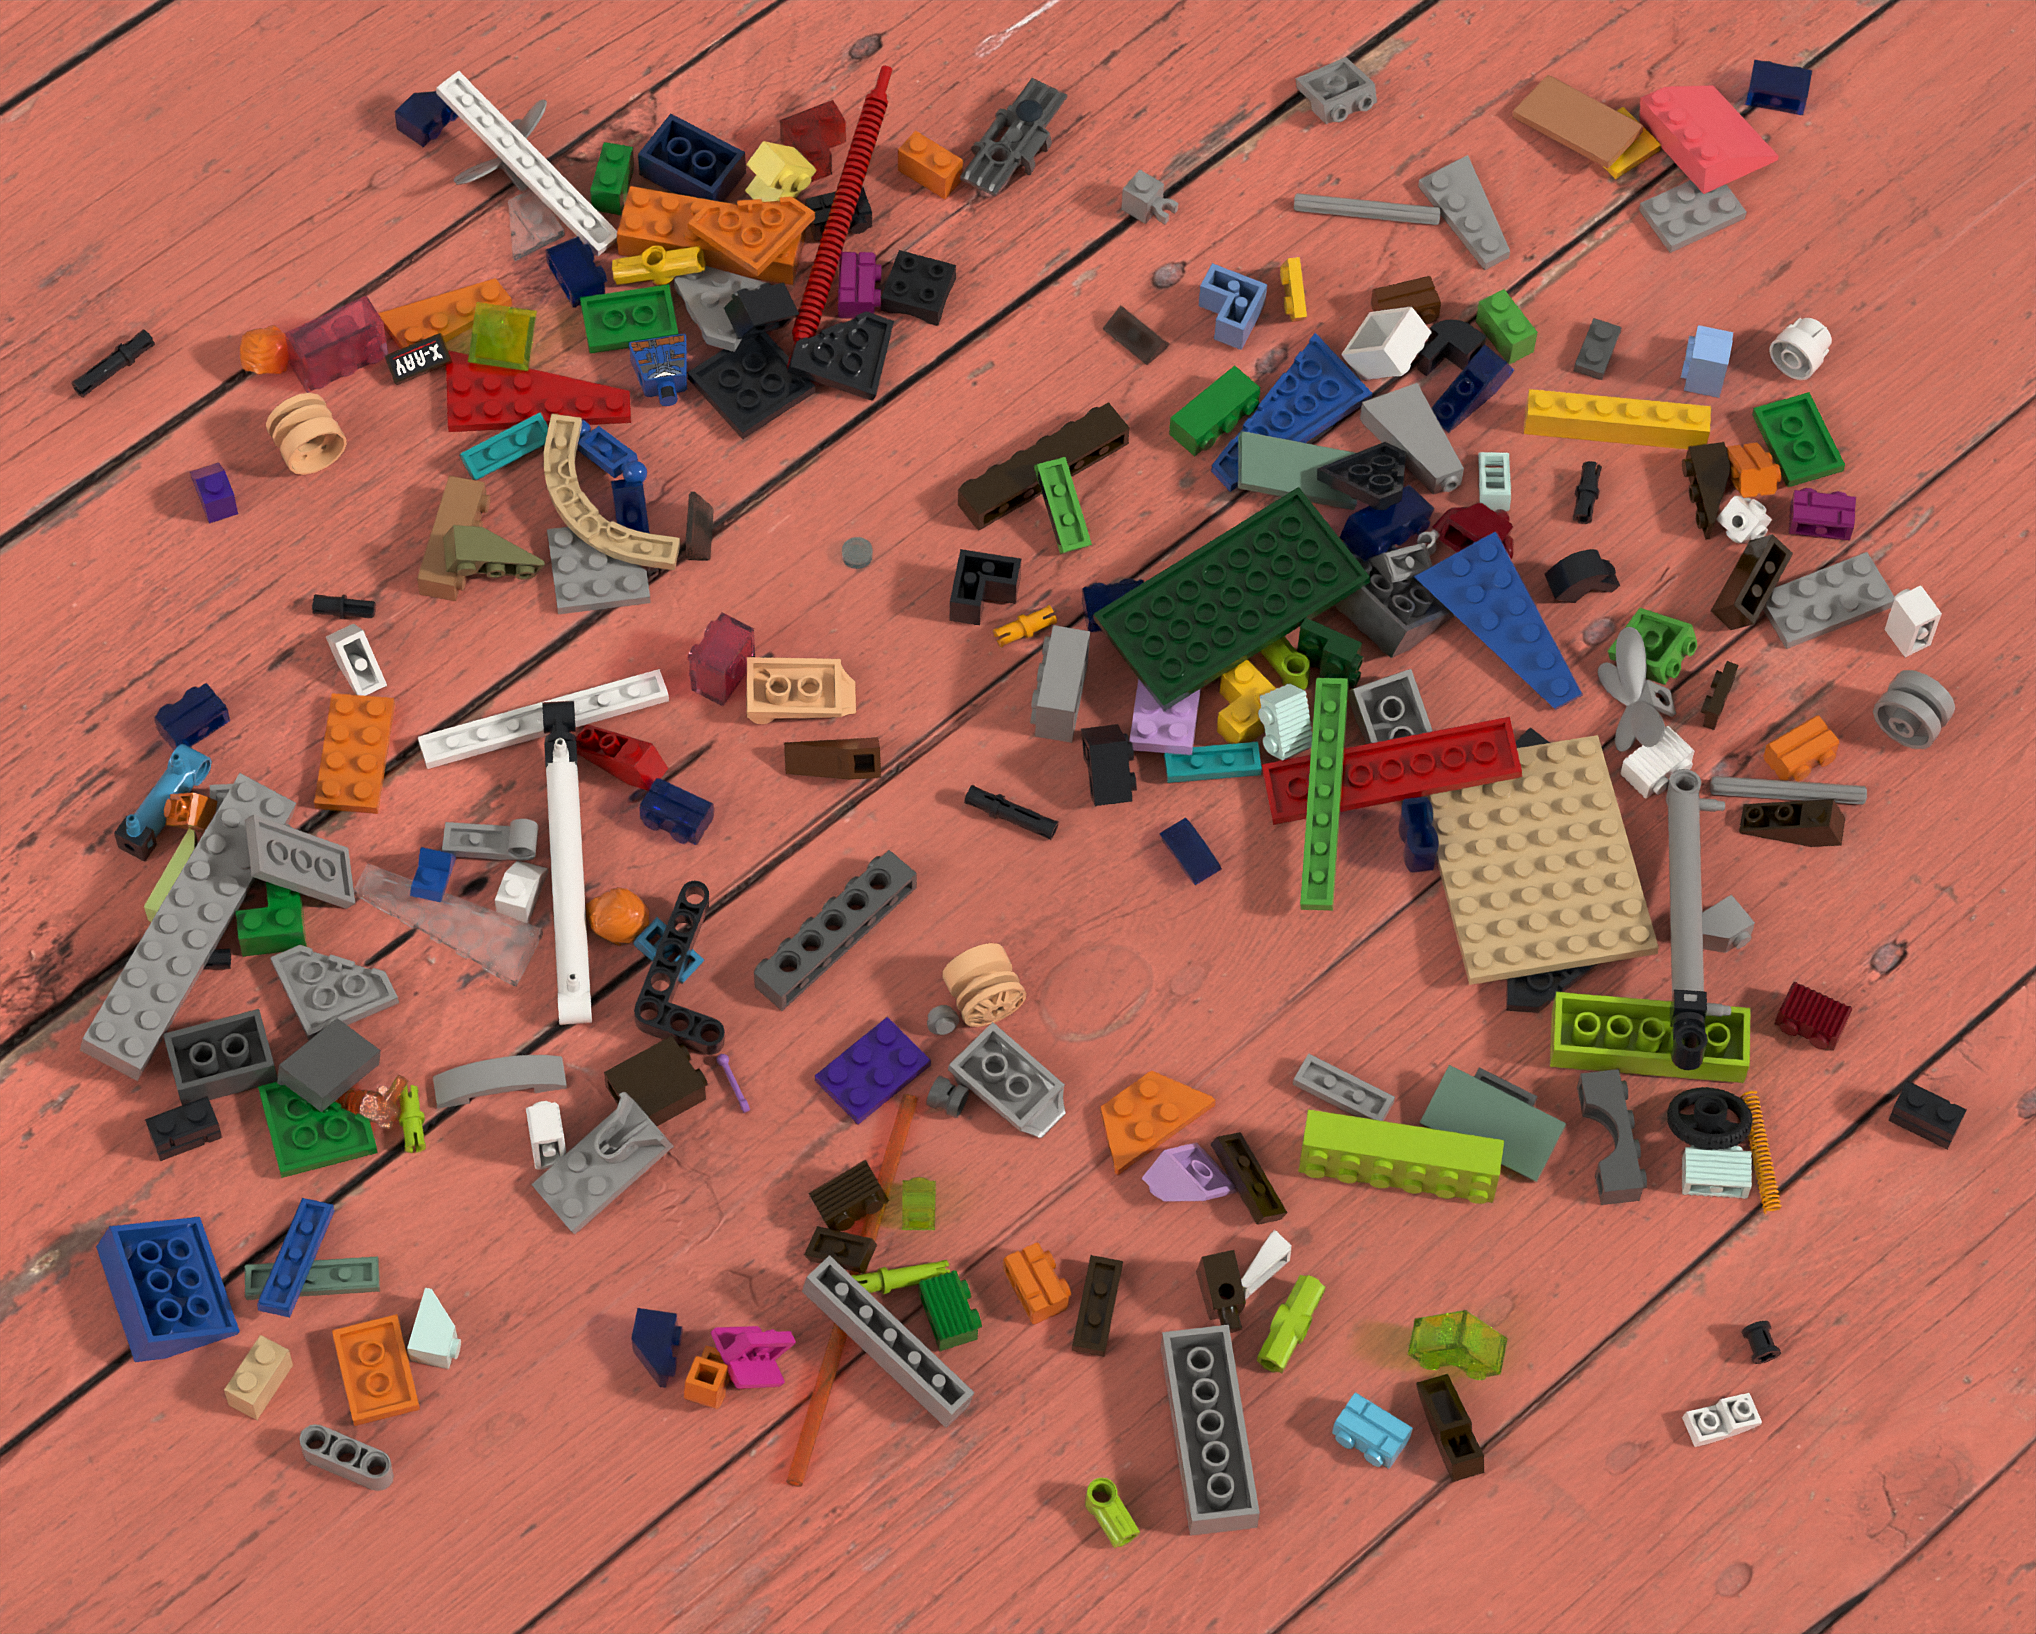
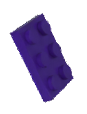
M886 1017L815 1075V1082L859 1125L930 1067L931 1060Z

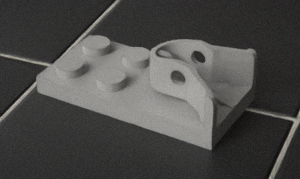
M626 1092L619 1094L621 1099L615 1111L531 1184L574 1234L580 1231L674 1147Z

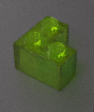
M1467 1310L1415 1318L1408 1355L1418 1361L1421 1367L1428 1370H1438L1440 1367L1453 1365L1466 1372V1375L1471 1379L1485 1380L1486 1377L1501 1375L1508 1338Z

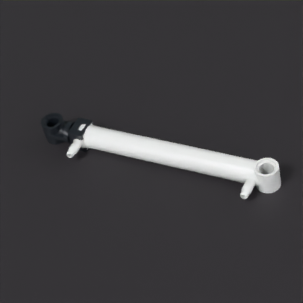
M574 701L542 702L544 734H548L545 737L544 747L559 1025L592 1023L576 736L569 733L576 732Z

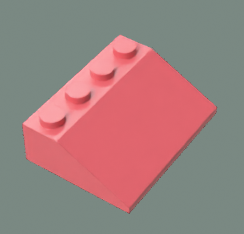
M1713 85L1663 87L1640 98L1639 123L1661 144V148L1703 194L1778 160L1779 156Z

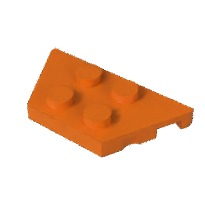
M1151 1070L1100 1107V1113L1106 1130V1139L1111 1151L1113 1168L1116 1175L1121 1174L1215 1106L1216 1100L1208 1094Z

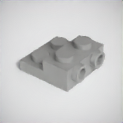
M1347 57L1295 78L1297 89L1311 101L1312 111L1325 124L1342 122L1349 114L1357 111H1368L1372 108L1373 104L1377 103L1375 83Z

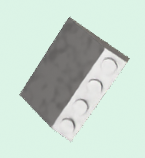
M1377 528L1343 541L1370 576V583L1341 600L1335 606L1390 658L1409 651L1454 616L1415 577L1390 584L1372 565L1370 558L1398 549Z

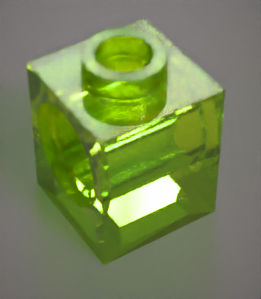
M923 1177L903 1180L902 1230H935L936 1181H929Z

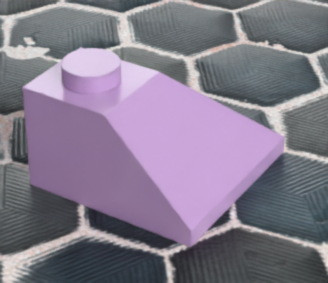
M1197 1142L1164 1150L1142 1177L1149 1185L1150 1192L1163 1201H1206L1237 1192L1230 1177Z

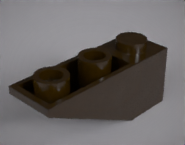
M1724 442L1689 446L1686 459L1682 460L1684 477H1689L1690 501L1691 503H1696L1697 527L1703 529L1705 540L1711 537L1731 470Z
M1834 799L1743 804L1739 832L1745 835L1808 847L1841 846L1845 817Z

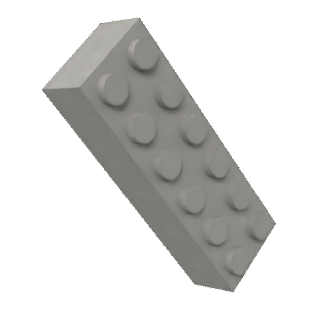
M1229 1325L1162 1332L1161 1354L1190 1536L1257 1528L1260 1512Z

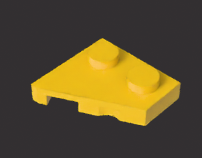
M1300 257L1288 258L1280 266L1281 283L1284 285L1286 297H1284V309L1286 315L1290 314L1291 322L1303 321L1307 317Z

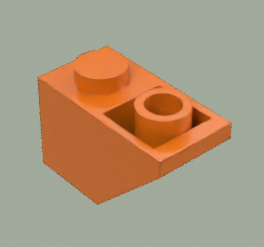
M197 793L170 794V799L166 801L164 806L165 825L186 830L190 828L196 832H205L216 813L217 800Z

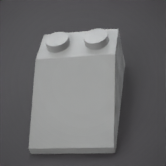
M1411 669L1348 690V700L1366 744L1433 731Z

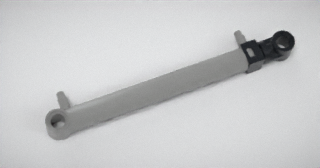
M1679 769L1671 775L1666 795L1669 832L1672 978L1670 1027H1672L1673 1035L1672 1062L1680 1069L1694 1070L1702 1064L1708 1038L1705 1033V1017L1731 1015V1007L1717 1003H1707V992L1704 991L1700 811H1724L1725 802L1717 801L1716 799L1699 798L1701 779L1697 773L1688 769Z

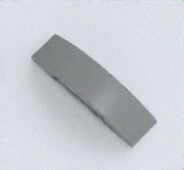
M520 1055L494 1058L459 1066L433 1076L437 1109L470 1104L469 1098L530 1088H534L535 1093L567 1088L563 1059L561 1056Z

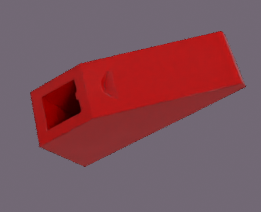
M586 724L576 736L578 755L628 785L651 791L668 770L667 765L653 743Z

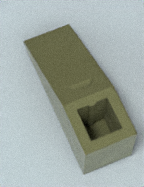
M453 525L443 537L446 572H457L461 576L487 574L491 578L506 575L526 580L535 577L545 565L544 560L484 527Z

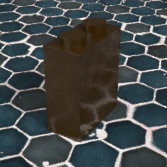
M673 1036L662 1040L604 1072L606 1088L617 1105L621 1099L619 1094L626 1092L656 1126L706 1100L705 1087L708 1086V1083L699 1068L694 1070L689 1062L691 1061V1056L683 1043L678 1045Z

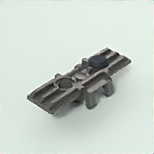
M1031 78L1015 102L1009 105L1007 110L999 109L995 114L996 119L981 140L973 144L971 150L975 157L960 176V180L993 196H997L1019 164L1025 167L1024 172L1027 175H1031L1036 166L1035 154L1040 147L1043 152H1047L1052 145L1050 133L1045 128L1067 99V94ZM1005 126L1008 127L1009 129L1006 131L999 142H994V140L997 138L1002 129Z

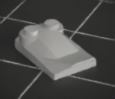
M993 1022L949 1064L948 1071L954 1075L958 1085H963L972 1090L1021 1132L1042 1138L1066 1114L1063 1100L1065 1084Z

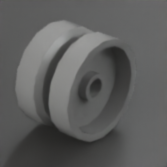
M1903 670L1895 676L1887 692L1883 693L1877 701L1873 714L1879 727L1893 740L1913 749H1926L1934 743L1941 728L1946 726L1953 716L1955 704L1947 689L1935 679L1914 670Z

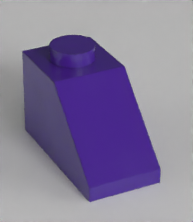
M219 462L190 471V476L209 524L238 515L233 490L226 472Z

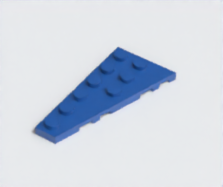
M1314 333L1309 339V344L1295 357L1294 363L1286 373L1281 375L1260 402L1258 409L1252 417L1246 420L1242 430L1235 439L1228 443L1214 461L1211 472L1231 492L1238 487V436L1242 431L1306 443L1361 407L1362 402L1372 399V392L1330 347Z

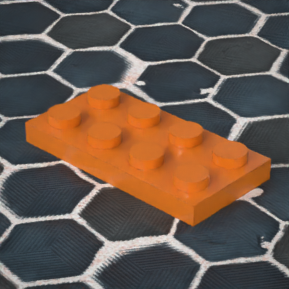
M331 694L314 799L315 809L378 814L395 708L394 698Z

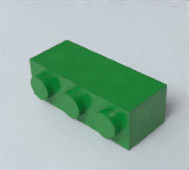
M1234 365L1170 418L1169 435L1195 457L1202 450L1210 449L1220 435L1224 432L1229 433L1243 416L1246 414L1251 415L1258 408L1261 387Z

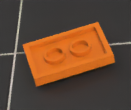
M397 1314L332 1330L354 1426L420 1410Z

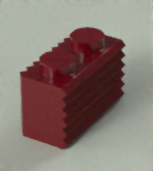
M1793 982L1774 1024L1778 1025L1781 1031L1787 1035L1796 1036L1798 1034L1809 1039V1042L1818 1049L1824 1050L1828 1048L1834 1051L1853 1008L1846 1006L1845 1003L1835 1001L1827 995H1822L1821 992L1817 993L1803 984Z

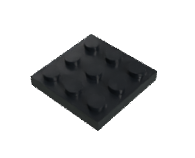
M767 333L743 338L735 352L723 349L687 372L688 380L742 439L815 393V385L809 379L787 372L789 357Z

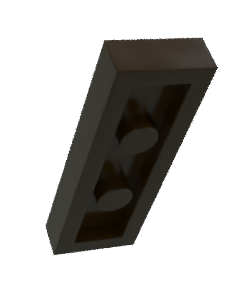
M1242 1133L1216 1137L1211 1146L1256 1224L1281 1220L1288 1212Z
M1090 1256L1072 1351L1105 1357L1123 1261Z

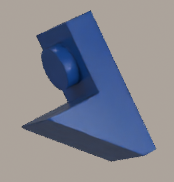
M421 847L418 868L411 885L410 896L442 902L456 856L451 853Z

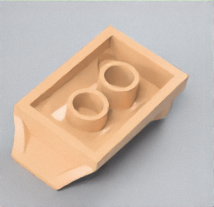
M747 657L746 714L747 718L757 724H768L775 718H832L856 713L855 681L843 669L841 659Z

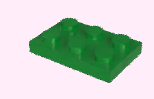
M669 284L580 297L590 354L629 348V342L679 335Z
M1810 392L1753 409L1752 416L1775 463L1780 467L1781 475L1787 488L1844 471L1845 463Z

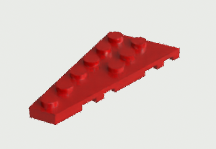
M448 350L453 362L446 365L449 432L506 430L540 412L548 427L552 414L579 417L589 425L631 423L630 391Z

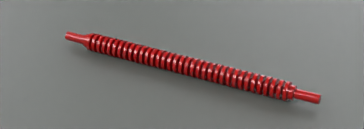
M881 66L875 89L871 90L870 94H867L865 97L861 115L859 116L844 169L842 170L831 205L829 217L827 218L805 293L800 303L799 315L796 317L792 329L794 345L797 341L806 337L811 338L817 333L826 299L828 298L837 264L839 263V257L844 247L852 216L856 209L869 162L871 161L886 108L888 107L886 90L893 71L889 66ZM790 355V358H789V362H788L787 368L789 367L791 355Z

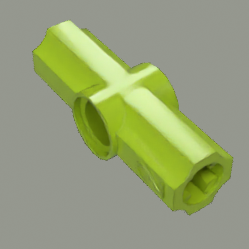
M1300 1275L1286 1303H1282L1278 1308L1270 1326L1271 1332L1257 1357V1362L1263 1368L1273 1373H1283L1297 1344L1303 1342L1311 1325L1312 1315L1325 1292L1326 1286L1321 1284L1318 1279L1310 1275Z

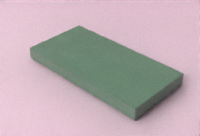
M1242 431L1238 436V488L1283 497L1299 487L1310 502L1354 510L1357 506V500L1317 480V469L1355 453Z
M1451 1065L1448 1066L1420 1121V1124L1430 1129L1504 1140L1501 1165L1535 1182H1538L1567 1125L1565 1122Z

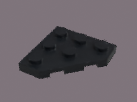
M865 311L856 315L850 321L840 322L822 330L818 335L811 338H803L797 341L793 347L787 372L873 401L877 394L894 321Z
M1383 442L1318 468L1317 480L1329 485L1332 489L1349 495L1352 499L1371 506L1375 510H1386L1390 506L1402 501L1406 451Z
M1598 964L1508 978L1506 1011L1539 1013L1554 1001L1556 992H1565Z

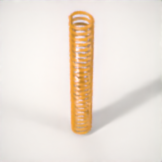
M1747 1091L1740 1098L1748 1105L1751 1113L1758 1112L1752 1114L1754 1119H1752L1751 1131L1747 1137L1749 1138L1750 1151L1752 1152L1753 1165L1755 1166L1754 1170L1758 1180L1757 1184L1759 1185L1758 1189L1762 1199L1763 1213L1766 1214V1211L1779 1210L1782 1205L1780 1204L1781 1200H1779V1191L1776 1190L1778 1186L1776 1185L1777 1181H1775L1776 1177L1774 1176V1167H1772V1158L1769 1157L1771 1153L1769 1152L1770 1148H1768L1769 1144L1767 1143V1134H1765L1766 1129H1764L1765 1125L1763 1124V1115H1761L1759 1097L1751 1095L1743 1099L1745 1095L1757 1094V1091Z

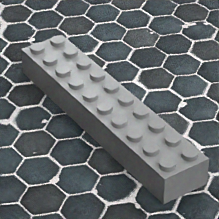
M239 773L82 1038L80 1051L136 1081L140 1079L164 1037L163 1034L168 1031L235 916L236 911H238L256 880L255 877L251 876L245 819L254 814L287 826L293 816L296 802Z

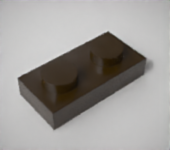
M1727 661L1723 672L1716 671L1711 684V688L1715 689L1713 697L1706 696L1701 709V713L1706 714L1703 723L1704 727L1715 730L1735 680L1738 664Z
M817 1226L804 1255L809 1261L820 1264L830 1255L843 1269L864 1274L877 1244L872 1238Z

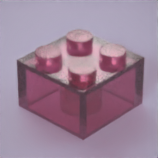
M721 612L716 621L712 620L707 625L704 638L700 644H695L688 654L687 660L690 667L688 675L690 676L691 690L724 706L746 674L747 657H755L754 628Z

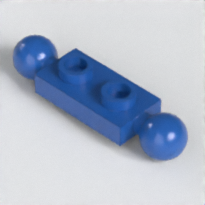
M582 420L577 450L612 477L616 478L623 473L627 483L631 485L642 484L647 478V468L638 461L637 454L600 426L591 431L590 425L585 420Z

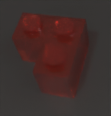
M834 100L780 120V141L782 145L794 147L817 170L811 177V182L832 175V153L829 149L846 142V121Z

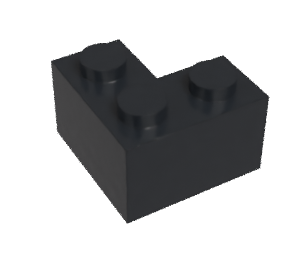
M960 549L950 598L949 621L980 625L985 599L1016 604L1021 579L1022 559Z
M1118 724L1081 729L1083 758L1088 767L1090 796L1094 805L1101 806L1132 802V791L1137 790L1135 773L1130 772L1129 761L1134 760L1132 742L1128 740L1127 733L1123 734Z

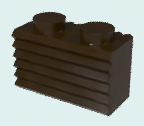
M866 1160L861 1161L808 1193L828 1228L836 1231L848 1230L854 1225L855 1221L865 1217L866 1214L878 1212L883 1207V1204H888L889 1202L887 1195Z

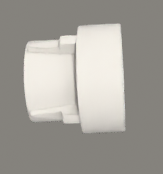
M1798 318L1793 325L1789 324L1771 343L1769 348L1770 356L1777 368L1785 375L1796 380H1806L1823 363V358L1829 352L1828 348L1832 343V338L1827 327L1813 318Z

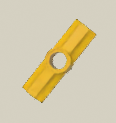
M652 246L646 249L642 255L613 260V279L617 285L652 280L656 285H665L671 282L675 276L705 271L704 252L700 246L665 251L661 246Z

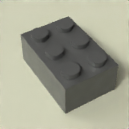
M259 1009L163 1034L182 1105L208 1096L209 1100H213L278 1081Z

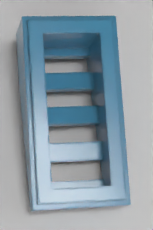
M656 917L636 938L633 945L653 961L667 925ZM657 933L661 938L654 945L650 944L649 941ZM693 949L689 957L692 961L685 967L680 980L682 984L704 962V959ZM673 951L666 953L664 955V959L669 961L667 958L673 953ZM679 955L673 962L679 960L681 956Z

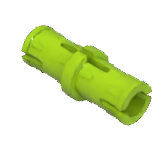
M405 1085L397 1090L401 1114L398 1118L399 1125L403 1127L405 1151L413 1153V1146H415L416 1153L426 1149L422 1127L425 1117L424 1113L420 1111L418 1087L410 1085L411 1092L408 1093V1087Z

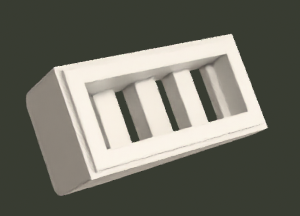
M1275 1230L1270 1233L1241 1279L1245 1300L1290 1261L1292 1246Z

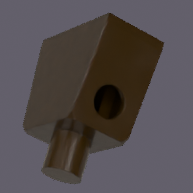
M1230 1250L1201 1257L1196 1275L1209 1319H1219L1221 1325H1229L1230 1333L1241 1330L1242 1325L1239 1314L1242 1313L1246 1300L1235 1251ZM1220 1296H1225L1228 1300L1222 1299Z

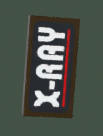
M441 333L385 355L396 385L453 363Z

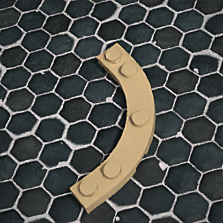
M552 414L544 447V473L551 501L565 524L585 543L612 558L641 566L675 570L680 548V538L639 532L626 528L614 521L609 522L599 514L597 508L581 491L575 470V457L582 429V418Z

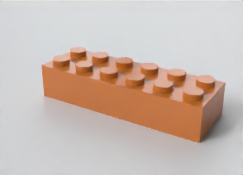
M630 186L617 231L618 255L628 257L642 255L646 249L652 246H661L665 251L700 246L704 252L705 266L748 278L777 283L784 282V284L788 285L794 284L806 238V229L757 277L688 230V222L707 203H717L719 201ZM719 202V206L734 205L731 203Z

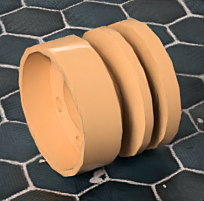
M299 394L285 400L272 411L266 422L267 432L273 438L274 444L280 448L281 456L288 468L295 474H311L328 467L340 457L347 445L344 433L338 423L332 419L331 411L327 408L323 398L318 394Z
M989 943L971 948L956 956L943 970V979L950 994L957 998L956 1006L962 1012V1018L968 1026L981 1027L1000 1021L1015 1012L1026 999V992L1019 983L1018 976L1011 972L1012 964L1000 944Z

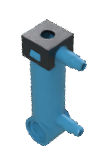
M180 744L172 753L166 771L134 815L126 816L114 832L118 848L145 862L157 846L156 838L165 827L164 806L166 801L170 799V794L189 793L194 785H200L210 771L211 758L185 744Z

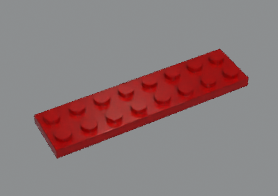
M1510 717L1344 748L1340 812L1521 778L1522 769ZM1311 755L1262 764L1273 825L1306 819Z

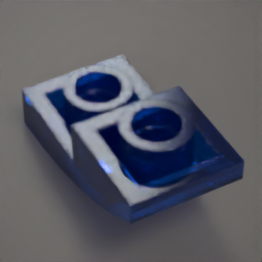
M1187 818L1159 833L1163 843L1178 860L1180 868L1194 885L1222 870L1207 844Z

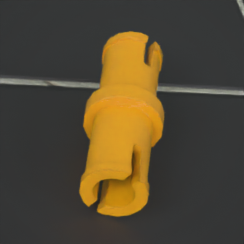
M1047 605L1045 608L1029 615L1021 614L1017 616V620L993 629L994 637H999L1005 633L1008 634L996 640L998 645L1002 648L1004 645L1020 638L1026 637L1028 639L1033 637L1034 632L1056 624V615L1043 619L1044 616L1054 612L1052 607Z

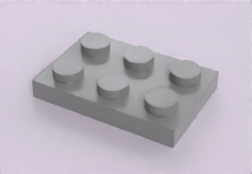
M1691 180L1641 202L1639 206V211L1670 253L1745 219L1747 213L1726 184L1703 194Z

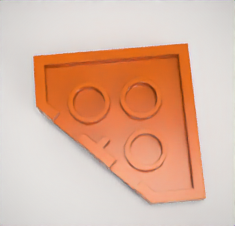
M792 196L779 197L780 201L762 202V199L737 201V204L722 206H719V202L707 203L688 222V230L758 277L815 219V212Z

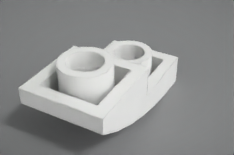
M1750 1393L1720 1399L1714 1406L1687 1411L1682 1417L1694 1447L1732 1437L1755 1428L1762 1423Z

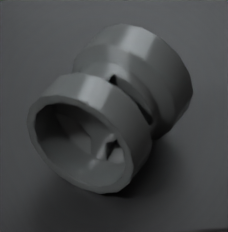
M938 1076L928 1094L926 1105L934 1109L942 1108L946 1110L947 1115L958 1118L967 1102L970 1089L963 1085H952L949 1079Z

